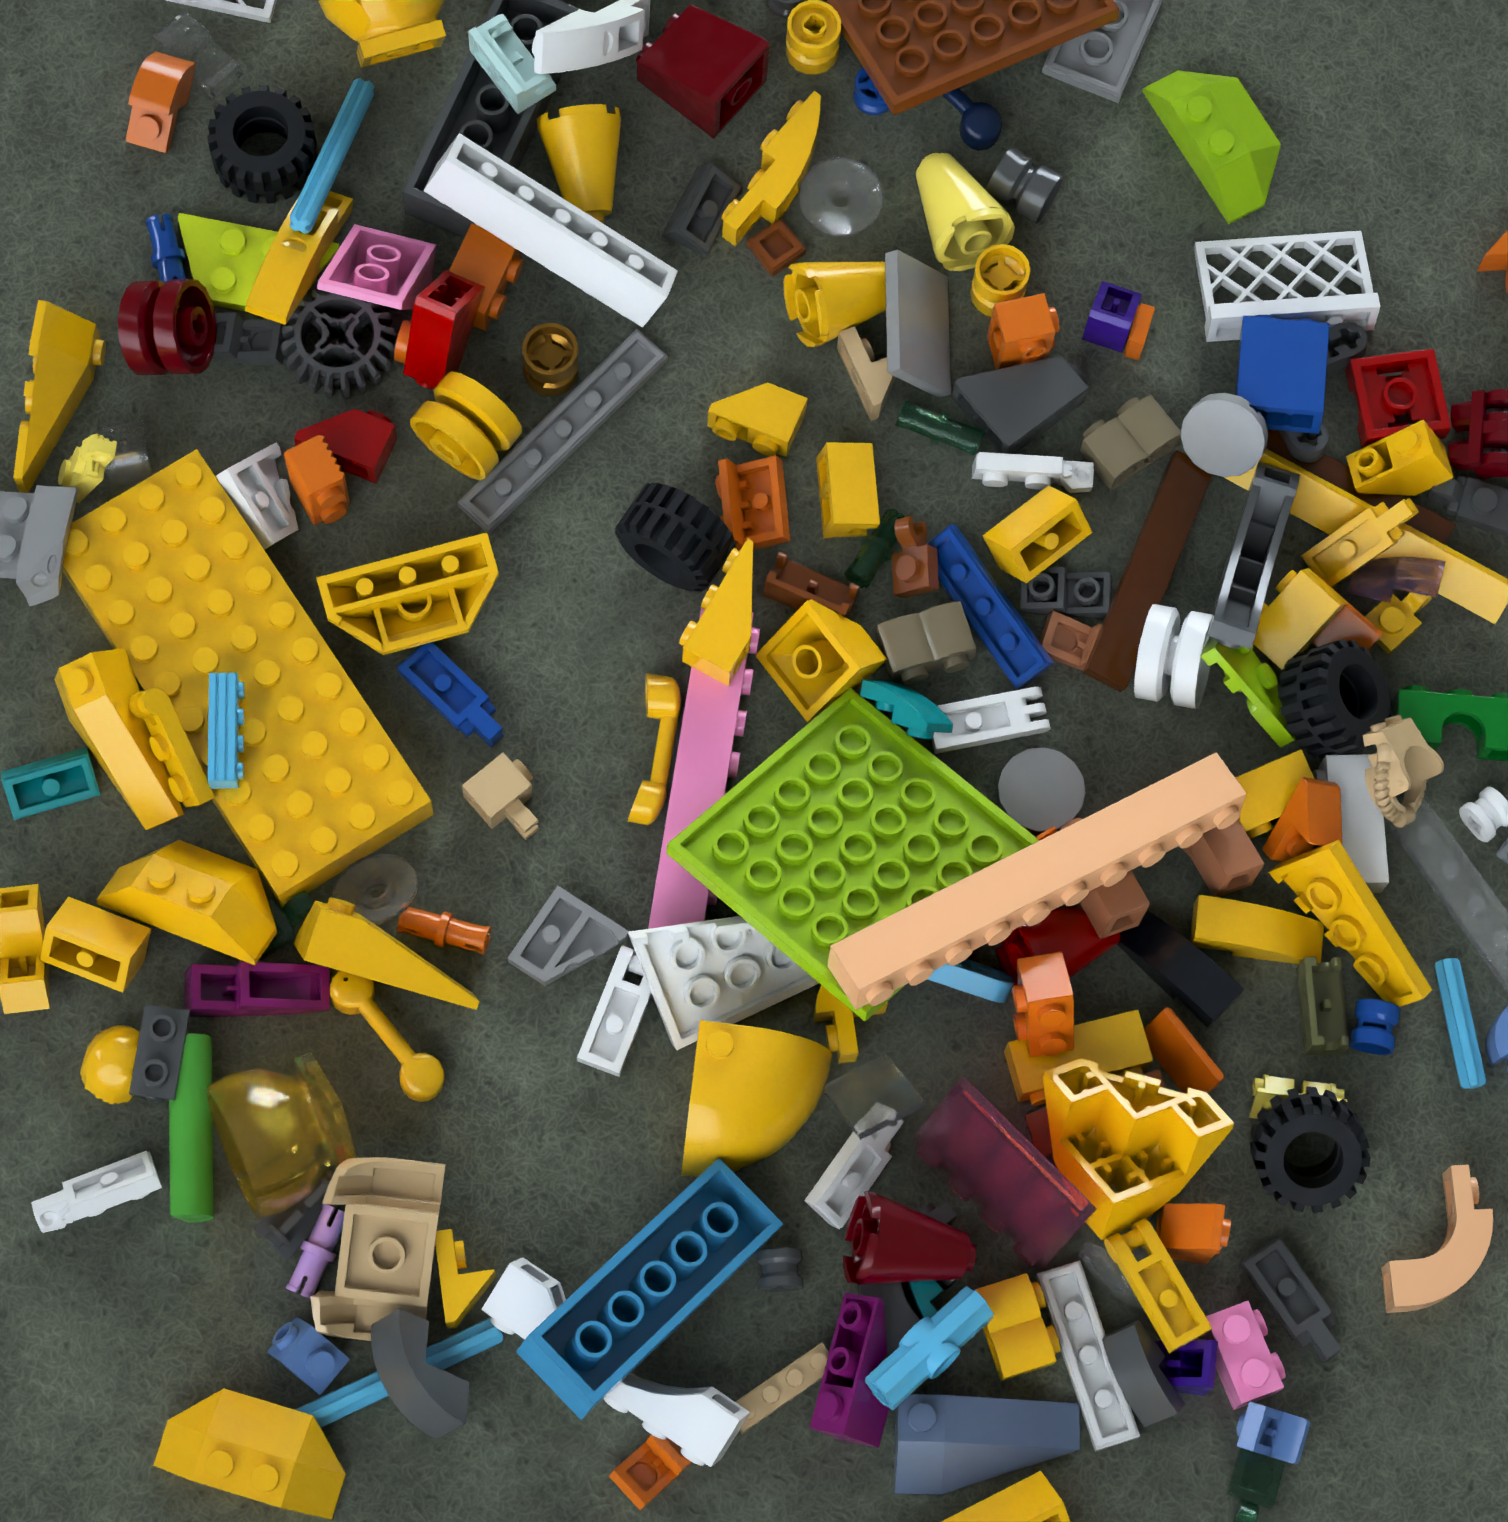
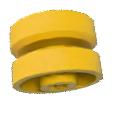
M451 371L444 376L433 390L436 402L426 401L422 403L410 418V426L416 436L437 457L469 478L481 481L489 475L499 462L496 450H508L521 435L522 426L508 406L489 389L462 373Z

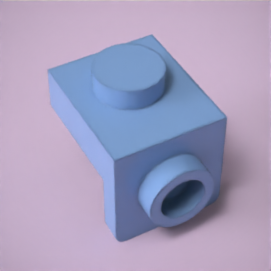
M299 1317L294 1318L292 1322L285 1323L278 1329L272 1340L273 1345L267 1352L318 1395L323 1393L350 1360L321 1333L316 1332L312 1325Z
M1249 1401L1247 1410L1241 1414L1237 1424V1435L1239 1437L1237 1447L1292 1464H1298L1309 1431L1310 1421Z

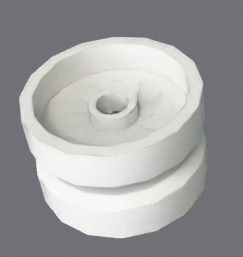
M1152 604L1145 621L1138 648L1134 679L1135 698L1158 702L1165 696L1171 681L1170 694L1174 705L1192 709L1199 708L1211 668L1200 655L1210 638L1208 632L1213 614L1191 611L1185 618L1180 631L1181 620L1177 608Z

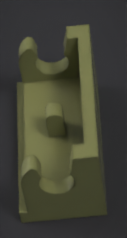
M1304 957L1296 968L1304 1055L1349 1054L1350 1045L1341 958L1334 957L1330 962L1317 963V957Z

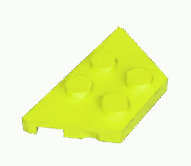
M179 213L177 219L193 279L198 280L206 287L213 306L246 312V303L252 287L278 232ZM331 243L320 260L319 273L334 257L340 247L339 243Z

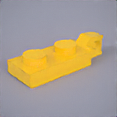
M1410 498L1407 500L1403 499L1390 509H1388L1384 502H1381L1377 506L1369 507L1306 551L1301 557L1309 569L1333 588L1398 543L1397 540L1405 535L1400 526L1418 514L1419 511Z

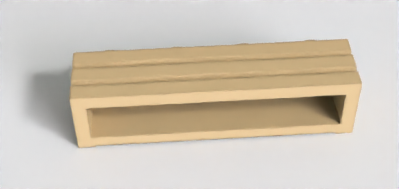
M820 1343L736 1401L737 1404L751 1412L739 1430L741 1434L747 1432L749 1428L823 1378L829 1351L823 1343Z

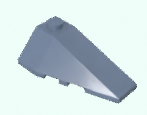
M910 1394L895 1408L894 1494L942 1495L962 1487L1079 1451V1403Z

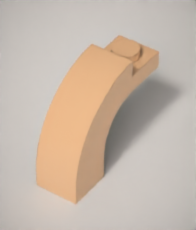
M1469 1164L1453 1165L1442 1173L1448 1227L1445 1240L1437 1253L1421 1259L1389 1261L1381 1267L1386 1313L1415 1311L1442 1301L1467 1283L1482 1264L1492 1237L1493 1208L1474 1210V1204L1479 1202V1186L1476 1177H1470Z

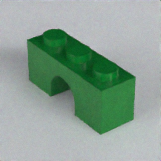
M1412 685L1405 687L1404 690L1399 689L1391 701L1392 716L1401 715L1402 719L1411 718L1418 730L1421 731V735L1428 746L1435 751L1442 743V727L1448 724H1459L1468 728L1476 739V759L1508 762V693H1496L1490 697L1474 696L1472 691L1465 689H1454L1447 693L1430 692V688L1425 686Z

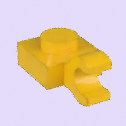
M1425 580L1421 581L1402 601L1393 593L1389 594L1365 616L1383 633L1376 643L1388 655L1416 632L1422 624L1415 614L1428 604L1436 593Z

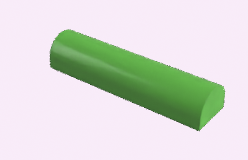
M196 1033L186 1034L175 1100H169L170 1215L187 1223L204 1222L214 1219L212 1037Z

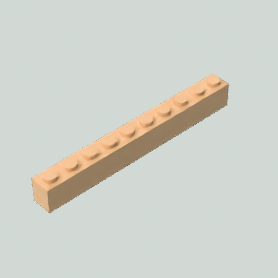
M1216 752L831 945L827 967L855 1010L869 1003L871 1006L879 1005L890 998L894 990L908 983L911 986H915L924 982L932 975L934 970L945 964L957 965L966 960L973 950L987 943L989 946L1001 943L1011 934L1012 930L1024 924L1028 926L1036 925L1043 921L1052 910L1064 904L1069 907L1079 903L1088 895L1089 891L1101 885L1105 887L1115 885L1126 876L1128 871L1140 865L1143 868L1154 865L1163 858L1166 852L1178 846L1183 849L1193 845L1202 837L1203 833L1215 827L1218 829L1229 827L1240 817V811L1247 793Z

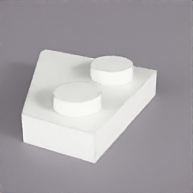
M277 442L227 468L216 476L264 550L299 530L295 511L290 504L291 494L287 479L279 480L275 459L281 456V450Z

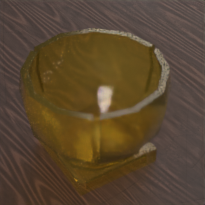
M312 1052L294 1058L298 1074L295 1076L255 1068L228 1074L207 1086L205 1091L216 1131L234 1176L245 1172L248 1174L237 1178L236 1181L248 1206L258 1220L280 1215L309 1197L329 1166L335 1165L338 1167L339 1164L348 1158H357L343 1105Z

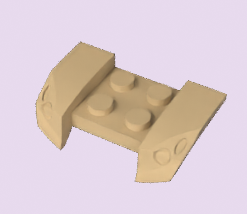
M387 1157L348 1158L338 1165L322 1204L346 1205L335 1291L320 1290L315 1295L310 1296L316 1332L326 1336L371 1341V1325L399 1308L426 1320L446 1164Z

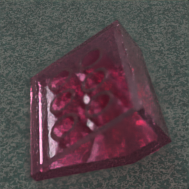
M964 1076L955 1084L916 1134L914 1141L919 1146L915 1150L919 1157L932 1169L939 1165L951 1177L948 1181L951 1189L966 1202L972 1198L984 1210L980 1214L983 1221L997 1234L1004 1231L1016 1243L1013 1246L1015 1253L1031 1267L1036 1263L1043 1270L1081 1233L1097 1210Z

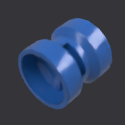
M1376 999L1357 1000L1354 1015L1358 1021L1357 1027L1351 1031L1350 1047L1376 1055L1393 1054L1396 1039L1392 1032L1393 1026L1399 1023L1400 1007L1393 1003Z

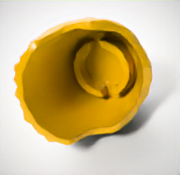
M116 1025L101 1031L89 1043L83 1058L80 1075L82 1076L81 1080L85 1084V1089L94 1094L97 1099H102L104 1102L113 1105L114 1103L129 1102L134 1095H130L129 1091L140 1031L130 1026Z

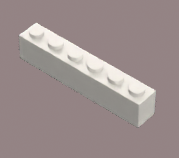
M460 133L436 164L424 189V192L441 203L452 208L476 225L484 228L642 328L667 299L678 271Z

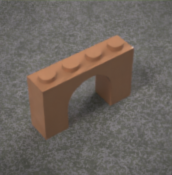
M1076 818L1065 823L1060 830L1082 820V818ZM1239 819L1227 828L1218 829L1215 827L1203 833L1196 843L1183 848L1195 864L1213 897H1221L1252 886L1265 864ZM1130 870L1115 885L1110 887L1101 885L1089 891L1088 895L1080 901V904L1097 935L1102 939L1139 926L1150 902Z

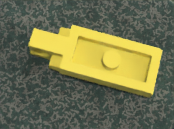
M99 434L90 435L82 441L81 447L77 446L73 455L68 460H63L59 471L58 484L63 485V487H77L79 494L76 503H80L103 481L105 467L115 458L117 441L113 440L111 442L108 438H104L103 435Z

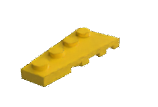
M1339 840L1277 863L1268 871L1278 884L1284 880L1298 897L1293 901L1305 914L1312 911L1328 929L1324 935L1336 948L1339 946L1352 955L1355 959L1353 967L1384 1001L1401 1007L1424 999L1432 991L1431 986Z

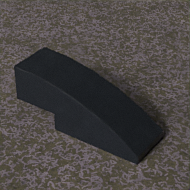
M1148 910L1139 926L1120 933V941L1117 945L1173 1000L1177 997L1207 1028L1244 991L1229 974L1203 951Z

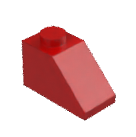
M352 409L300 429L294 437L295 446L317 435L324 436L325 442L329 444V449L333 451V456L337 458V464L341 466L342 471L377 484L397 440L395 424L391 423L387 416L373 410L365 413L357 409Z

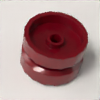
M178 279L169 280L166 283L163 281H134L126 288L120 302L118 314V337L122 354L133 372L137 375L145 376L166 375L169 372L172 374H201L209 367L216 343V317L206 287L198 280Z

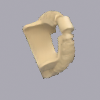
M1401 715L1386 718L1385 722L1370 726L1371 731L1362 736L1365 747L1375 744L1377 752L1368 755L1372 768L1365 769V781L1371 799L1387 820L1391 821L1396 827L1402 828L1415 820V813L1418 811L1424 798L1427 780L1442 773L1444 763L1437 752L1428 746L1411 718L1402 719ZM1405 792L1404 800L1400 804L1396 796Z

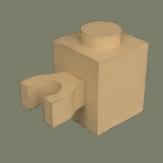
M503 752L462 785L464 798L491 829L496 827L505 818H508L525 840L539 830L537 825L539 823L538 819L523 805L533 797L532 784L530 783L533 780V776L520 760L516 759L512 762Z

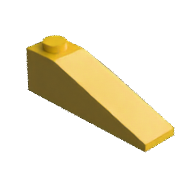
M331 897L327 904L315 900L296 935L294 945L304 961L477 1010L480 1001L471 991L364 916L354 912L355 905Z

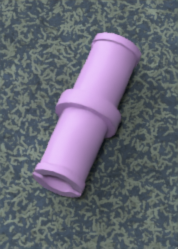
M327 1204L322 1205L323 1208L308 1241H302L300 1249L303 1250L289 1284L286 1285V1289L298 1293L305 1276H307L308 1279L300 1295L311 1299L310 1296L314 1295L328 1262L333 1263L337 1254L333 1253L343 1230L345 1212L338 1209L334 1221L329 1227V1222L336 1208Z

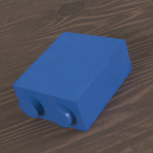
M1243 315L1239 339L1235 395L1246 399L1251 403L1249 406L1256 413H1261L1265 419L1267 429L1319 434L1324 412L1330 323L1316 322L1312 319H1277L1269 315Z

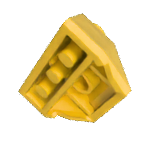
M486 532L316 577L328 621L382 655L468 633L495 584L499 571Z
M177 840L119 867L96 899L97 905L252 965H256L277 934L276 925L258 869L182 840Z
M226 1388L167 1420L153 1465L190 1481L279 1508L331 1520L333 1519L346 1477L344 1468L338 1461L314 1415Z

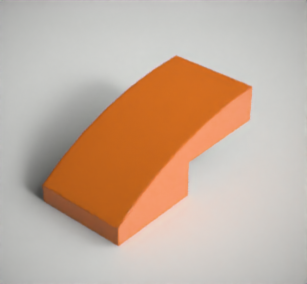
M651 1434L644 1444L612 1471L609 1477L641 1511L692 1462L681 1454L680 1450L682 1447L667 1437L666 1439H660Z

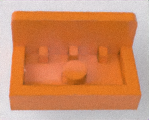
M776 455L738 465L728 458L719 460V475L716 476L715 484L717 493L722 499L723 515L720 518L732 533L735 547L741 550L747 538L753 541V550L790 542L783 460Z

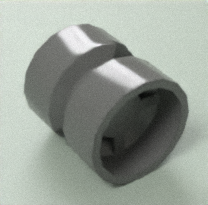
M1011 147L994 171L986 191L996 201L1005 206L1015 203L1017 213L1037 224L1054 201L1064 176L1044 164L1037 168L1033 167L1031 157Z

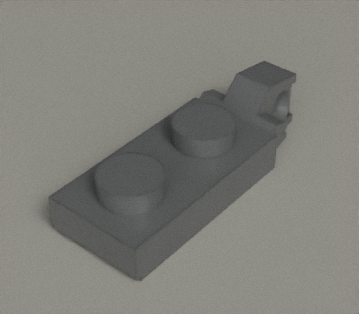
M1457 476L1456 480L1450 479L1429 489L1427 499L1447 505L1446 513L1454 516L1455 521L1508 537V489L1462 476Z
M1279 1237L1240 1263L1241 1268L1289 1336L1301 1348L1310 1344L1323 1363L1342 1350L1337 1340L1329 1331L1336 1325L1331 1317L1332 1310Z

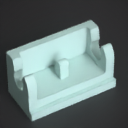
M504 14L497 15L479 27H474L468 31L470 52L517 114L556 91V84L550 74L534 73L535 59L514 33Z

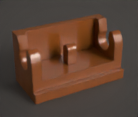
M778 553L773 571H769L765 579L763 596L795 610H798L807 600L812 599L843 617H849L860 594V586L854 583L848 586L788 560L787 554Z

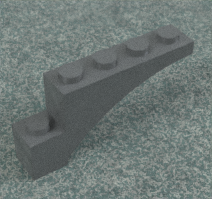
M1258 461L1245 498L1239 524L1222 570L1208 636L1216 638L1220 644L1230 648L1242 646L1251 649L1275 559L1300 474Z

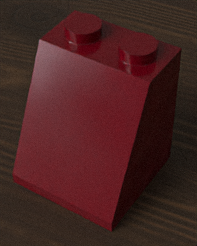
M690 4L681 15L675 13L669 18L663 28V34L654 44L648 42L636 57L637 81L714 139L767 81L770 43L760 36Z

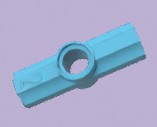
M965 1286L933 1317L929 1318L927 1316L917 1322L901 1339L899 1348L888 1358L884 1359L876 1369L870 1372L865 1378V1383L872 1391V1394L884 1406L889 1407L893 1411L928 1378L931 1380L935 1379L944 1372L961 1352L960 1348L983 1327L989 1324L993 1319L994 1313L989 1308L986 1300L976 1290Z

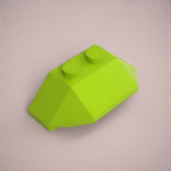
M1178 70L1142 89L1147 100L1228 225L1264 207L1281 143L1238 78Z

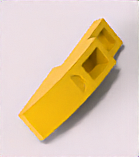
M813 91L805 102L801 99L798 100L788 112L785 125L779 131L773 129L766 136L760 147L762 151V169L749 182L747 187L749 191L740 201L734 199L724 210L721 217L723 220L722 237L735 247L761 217L771 224L782 218L799 192L808 173L818 135L821 95L816 91Z
M329 191L312 230L305 234L299 230H292L289 225L291 222L290 215L295 204L293 205L260 268L246 303V312L284 325L287 324L318 276L320 260L352 213L353 198Z

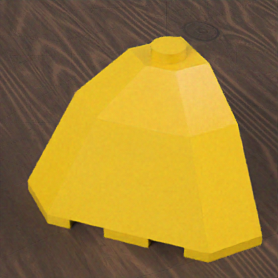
M1080 1058L1045 1071L1043 1085L1054 1162L1074 1209L1100 1240H1104L1115 1233L1131 1229L1132 1224L1143 1218L1147 1219L1178 1195L1230 1133L1234 1122L1207 1092L1188 1088L1186 1094L1160 1087L1161 1080L1130 1071H1126L1124 1077L1100 1071L1098 1070L1099 1063Z

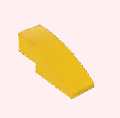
M1198 895L1193 906L1190 942L1199 948L1230 951L1232 956L1291 964H1300L1304 957H1317V963H1321L1324 924L1302 915L1267 906Z

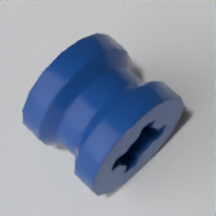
M862 68L855 78L854 103L865 114L881 115L887 112L889 107L865 69ZM870 90L871 92L875 93L876 97L867 92Z

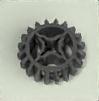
M313 289L311 292L312 302L309 303L302 299L298 305L299 312H294L288 320L290 325L282 326L281 335L286 341L282 342L281 351L283 355L287 356L285 360L286 367L289 371H296L295 379L299 384L309 381V390L313 394L322 385L325 387V395L329 399L335 394V389H341L343 397L348 399L351 395L350 387L356 386L359 392L365 394L367 391L365 381L367 379L379 385V382H381L379 371L389 372L391 369V361L388 358L394 357L395 344L392 342L397 339L396 329L390 327L392 316L389 312H382V305L327 292L328 295L321 296L317 290ZM332 316H346L342 319L331 318ZM314 327L318 332L320 340L315 344L316 350L308 355L304 349V343L308 333ZM368 327L373 333L374 339L371 348L364 356L360 352V346L357 343L363 337L362 332ZM331 338H339L340 342L342 338H346L347 345L345 343L339 345L338 341L334 345L331 343ZM336 363L348 365L344 367H330Z

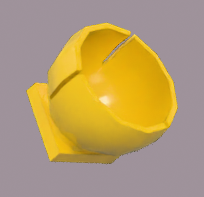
M318 0L326 18L350 38L358 42L356 54L361 68L441 47L446 37L442 20H437L444 0Z

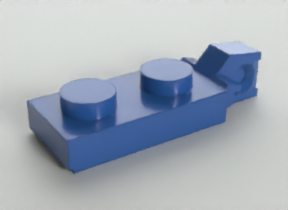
M433 642L421 645L397 667L398 674L458 732L461 731L467 738L475 732L492 748L504 737L502 734L503 728L491 717L496 712V708L490 703L489 696Z

